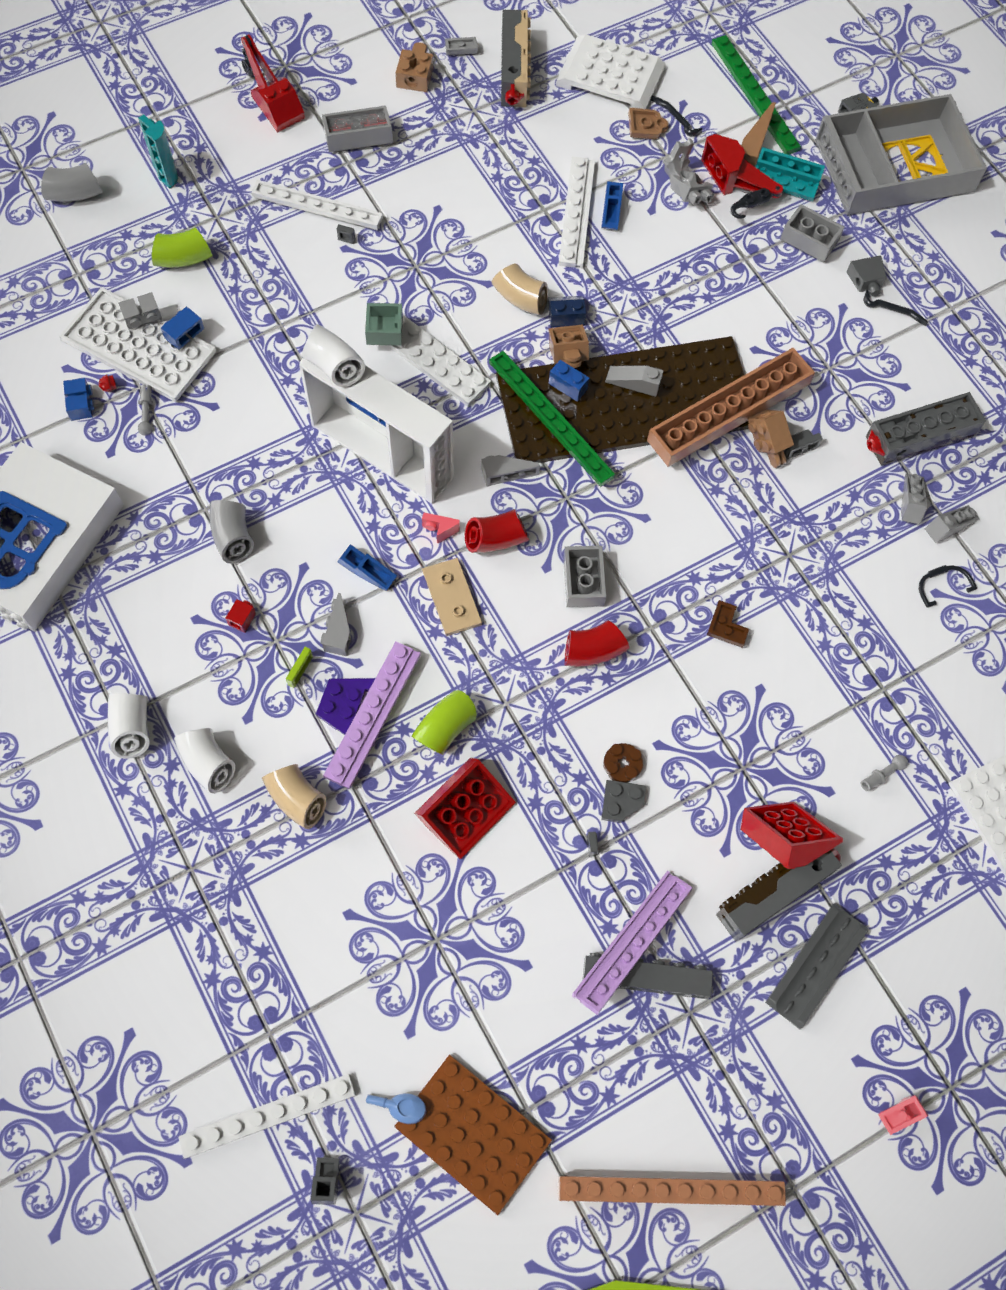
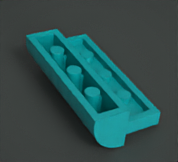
M143 114L138 119L153 167L157 171L159 180L171 189L178 181V173L164 125L161 120L155 123Z
M762 147L756 164L758 170L783 186V193L812 202L825 169L824 165Z

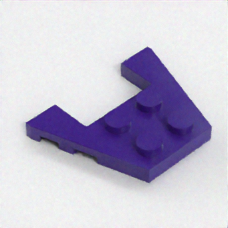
M375 678L329 679L316 711V716L345 735L360 708L365 692L370 690Z

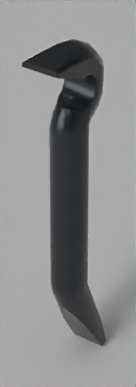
M651 96L652 102L666 108L683 125L686 135L692 137L702 133L703 128L690 130V123L669 102L656 96Z
M868 290L864 295L863 301L867 307L875 308L879 306L908 315L924 326L928 323L925 318L912 309L880 299L871 301Z

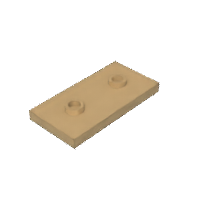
M458 558L422 568L446 636L482 625Z

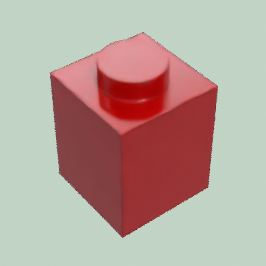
M236 599L225 619L229 626L245 633L256 616L253 604L246 600L242 602Z

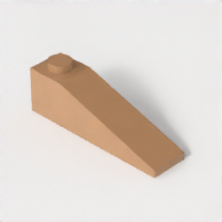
M776 102L771 103L743 139L741 146L745 150L744 160L754 167L756 166Z

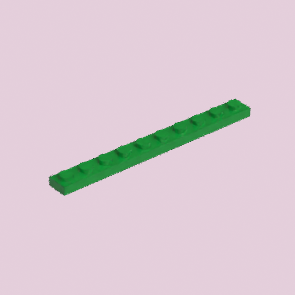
M727 35L712 39L711 44L759 117H761L771 105V101ZM774 108L768 127L769 132L784 154L790 155L800 151V144L776 108Z
M504 351L489 359V364L600 487L615 478V473Z

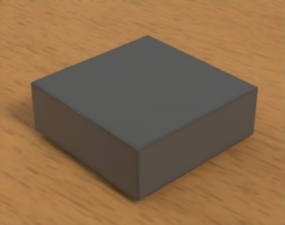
M338 224L336 228L338 240L354 244L356 240L354 228Z
M596 831L588 832L587 835L589 857L596 856L599 851Z

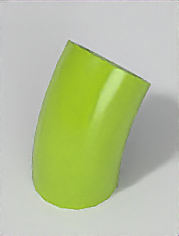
M196 227L175 234L157 233L153 241L152 263L157 267H185L213 257L208 244Z
M454 690L429 711L415 729L412 737L433 751L444 755L453 740L476 720L477 713L473 701L463 691Z

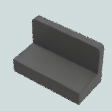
M809 429L792 435L794 445L783 450L785 457L788 460L818 448L823 439L820 433L812 435Z

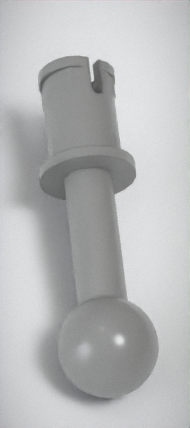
M146 385L140 386V400L138 401V404L142 405V422L138 425V432L144 436L152 432V425L149 423V406L153 405L151 400L152 386L147 385V389Z
M903 755L894 756L890 765L881 771H872L870 776L861 781V787L865 791H870L878 784L885 783V777L895 770H904L907 767V758Z

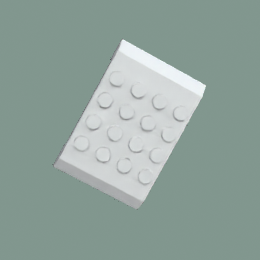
M584 34L576 38L556 80V86L571 90L572 86L630 103V108L647 109L651 96L654 94L665 69V63L659 56Z

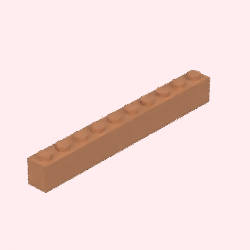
M558 1176L559 1201L786 1206L784 1181Z

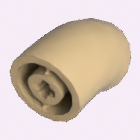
M511 264L494 276L491 283L508 302L529 313L543 314L548 299V285L546 282L529 276L518 264Z
M298 764L283 767L262 777L264 785L273 801L291 820L305 829H310L318 823L326 807V796L306 780Z

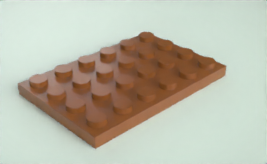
M449 1054L417 1096L426 1105V1115L423 1120L415 1124H404L398 1121L394 1127L498 1216L552 1140Z

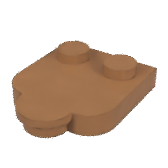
M629 108L630 137L658 139L661 134L667 132L668 122L666 119L661 118V114L658 111Z

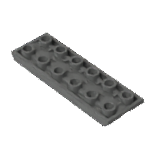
M833 903L765 1003L798 1029H802L869 928Z

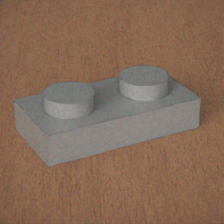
M476 37L445 39L446 55L478 53Z

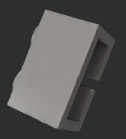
M152 292L137 297L140 306H136L134 298L118 303L128 330L162 319Z

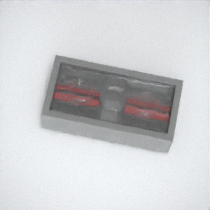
M386 105L322 115L329 152L393 143L392 127Z

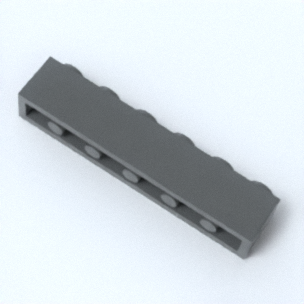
M590 953V956H585L582 981L602 954ZM640 958L619 986V989L709 999L711 997L712 971L707 970L705 966H694L693 969L686 968V965L682 963H673V966L665 965V962L657 960L652 961V963H644V959Z

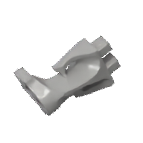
M689 138L684 143L677 141L671 154L663 160L665 172L670 178V188L678 196L682 197L683 202H692L696 205L703 200L705 203H710L714 197V194L711 192L713 184L703 183L698 174L691 172L688 168L690 163L688 157L694 145L693 140Z

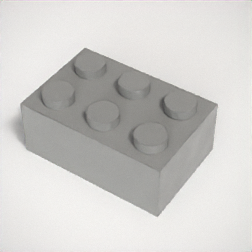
M800 204L784 226L780 239L824 262L840 240L845 227Z
M565 546L563 560L566 606H604L606 587L602 546Z

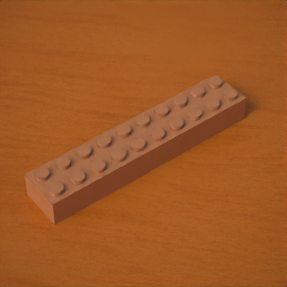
M791 348L651 428L647 441L667 467L747 422V418L771 408L810 385L815 372L794 348Z

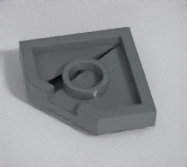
M606 780L601 820L622 823L630 815L640 810L644 806L646 786Z

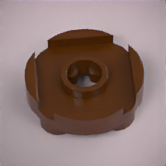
M613 744L607 750L603 759V767L608 777L613 781L625 783L636 779L643 768L641 751L630 744ZM625 759L628 765L622 768L618 760Z

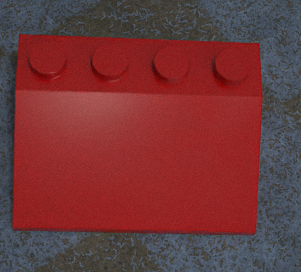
M470 757L414 814L454 855L461 859L516 802L479 759Z
M794 801L747 807L743 811L740 830L787 869L806 866L843 842L841 836Z

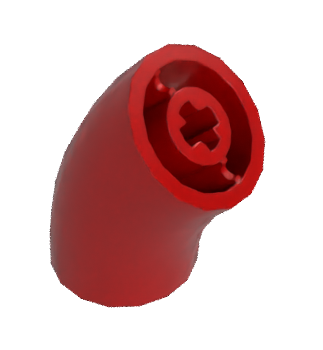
M516 509L495 516L473 517L468 521L465 528V544L471 553L499 551L530 540Z
M609 620L591 629L569 630L564 664L565 666L574 667L600 664L620 656L629 650L630 646L619 628Z

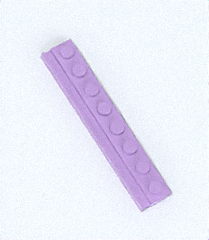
M395 641L323 775L325 779L350 790L417 664L421 652L414 651L412 648Z
M667 871L579 984L572 997L577 998L580 1003L598 1015L691 892L692 887Z

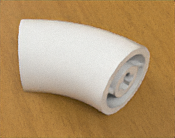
M319 324L314 326L305 343L302 358L320 368L337 386L345 387L356 383L364 374V361L353 348L337 335Z
M109 693V743L112 753L119 758L129 759L140 756L149 747L147 696Z
M211 728L193 730L174 738L185 766L203 788L215 794L223 790L230 783L234 776L235 763L220 749Z

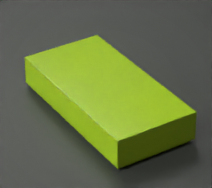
M304 647L285 678L288 686L296 687L313 658L311 649Z

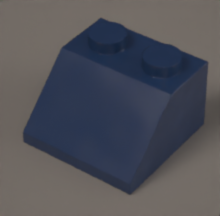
M582 296L548 297L550 328L585 325L586 308L585 300Z

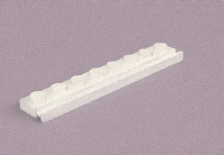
M572 157L558 266L573 268L579 266L583 269L595 159L593 161L581 157Z

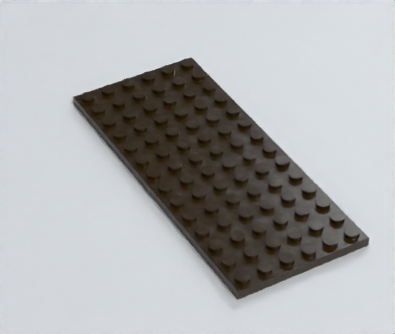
M732 336L589 358V360L583 361L581 366L575 368L589 377L588 390L578 402L549 384L550 371L556 364L521 369L597 454L650 445L647 439L651 428L744 376ZM610 366H649L664 370L656 397L606 383ZM496 372L497 384L514 457L537 463L573 458L567 449ZM747 421L729 432L749 429V422Z

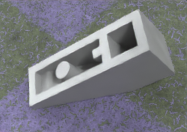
M610 366L605 382L656 397L664 370L649 366Z
M501 455L487 456L481 459V469L486 486L539 475L540 465L537 462Z

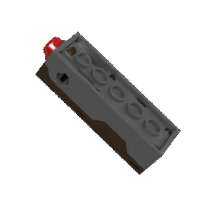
M967 392L874 421L865 437L869 451L875 454L882 466L974 437L985 424L986 419L971 393Z
M833 848L806 866L787 869L781 863H778L767 873L768 876L764 873L751 884L752 887L748 884L735 895V899L731 896L718 907L720 911L716 916L734 941L737 942L842 866L840 863L841 856Z

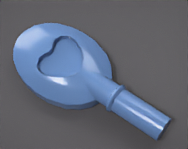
M368 1094L366 1098V1103L389 1108L392 1117L404 1124L418 1123L426 1115L425 1103L413 1094H399L392 1099Z

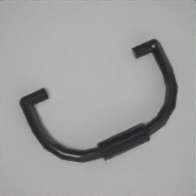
M943 565L930 570L919 582L918 590L920 597L927 608L937 605L935 600L932 602L928 601L923 590L924 582L929 577L932 578L946 573L948 570L959 571L965 575L972 586L966 588V591L969 593L977 589L972 576L962 567L955 565Z

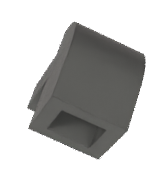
M317 1158L316 1172L312 1181V1204H336L339 1158Z

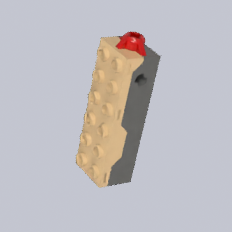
M503 9L502 107H526V101L530 100V90H527V88H530L531 78L528 77L531 72V65H528L531 61V53H528L531 49V41H528L531 38V29H528L531 26V17H528V10Z

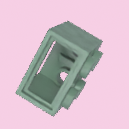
M367 303L366 344L402 346V304Z

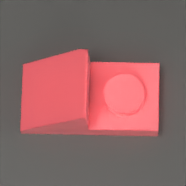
M424 512L422 527L430 531L438 530L437 543H440L459 532L460 520Z
M916 1095L903 1098L898 1104L878 1114L890 1135L928 1117L926 1110Z

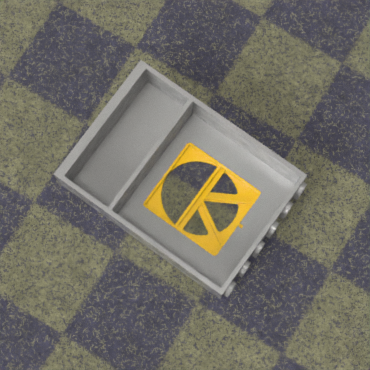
M951 94L826 115L822 118L815 139L847 215L975 192L987 169ZM907 145H915L921 148L911 155ZM895 146L899 147L913 179L899 181L886 154L889 149ZM928 151L933 156L936 166L915 160ZM918 170L930 172L933 175L921 178Z

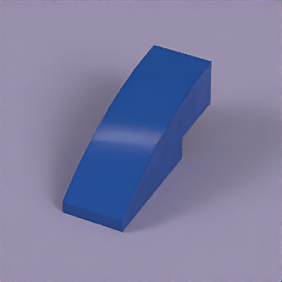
M607 181L601 228L618 230L624 183Z
M351 544L337 561L355 575L387 591L397 577L396 574L369 554H363Z

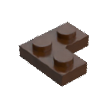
M719 600L707 636L743 648L749 629L732 623L737 606Z

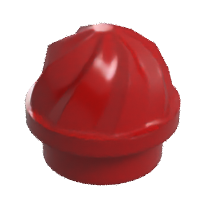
M106 374L99 380L98 385L103 391L113 392L112 390L117 389L113 375L108 376Z

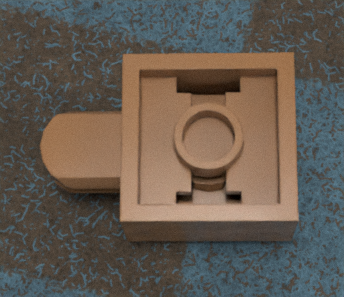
M415 43L412 51L402 49L395 72L396 88L420 92L428 91L434 69L433 54L427 53V46L424 43Z
M583 324L548 328L549 348L554 364L562 360L571 367L577 368L581 366L583 361L589 360V341Z
M764 410L747 418L749 430L754 437V446L758 452H766L770 464L774 468L785 464L787 460L783 450L793 446L794 443L784 411Z

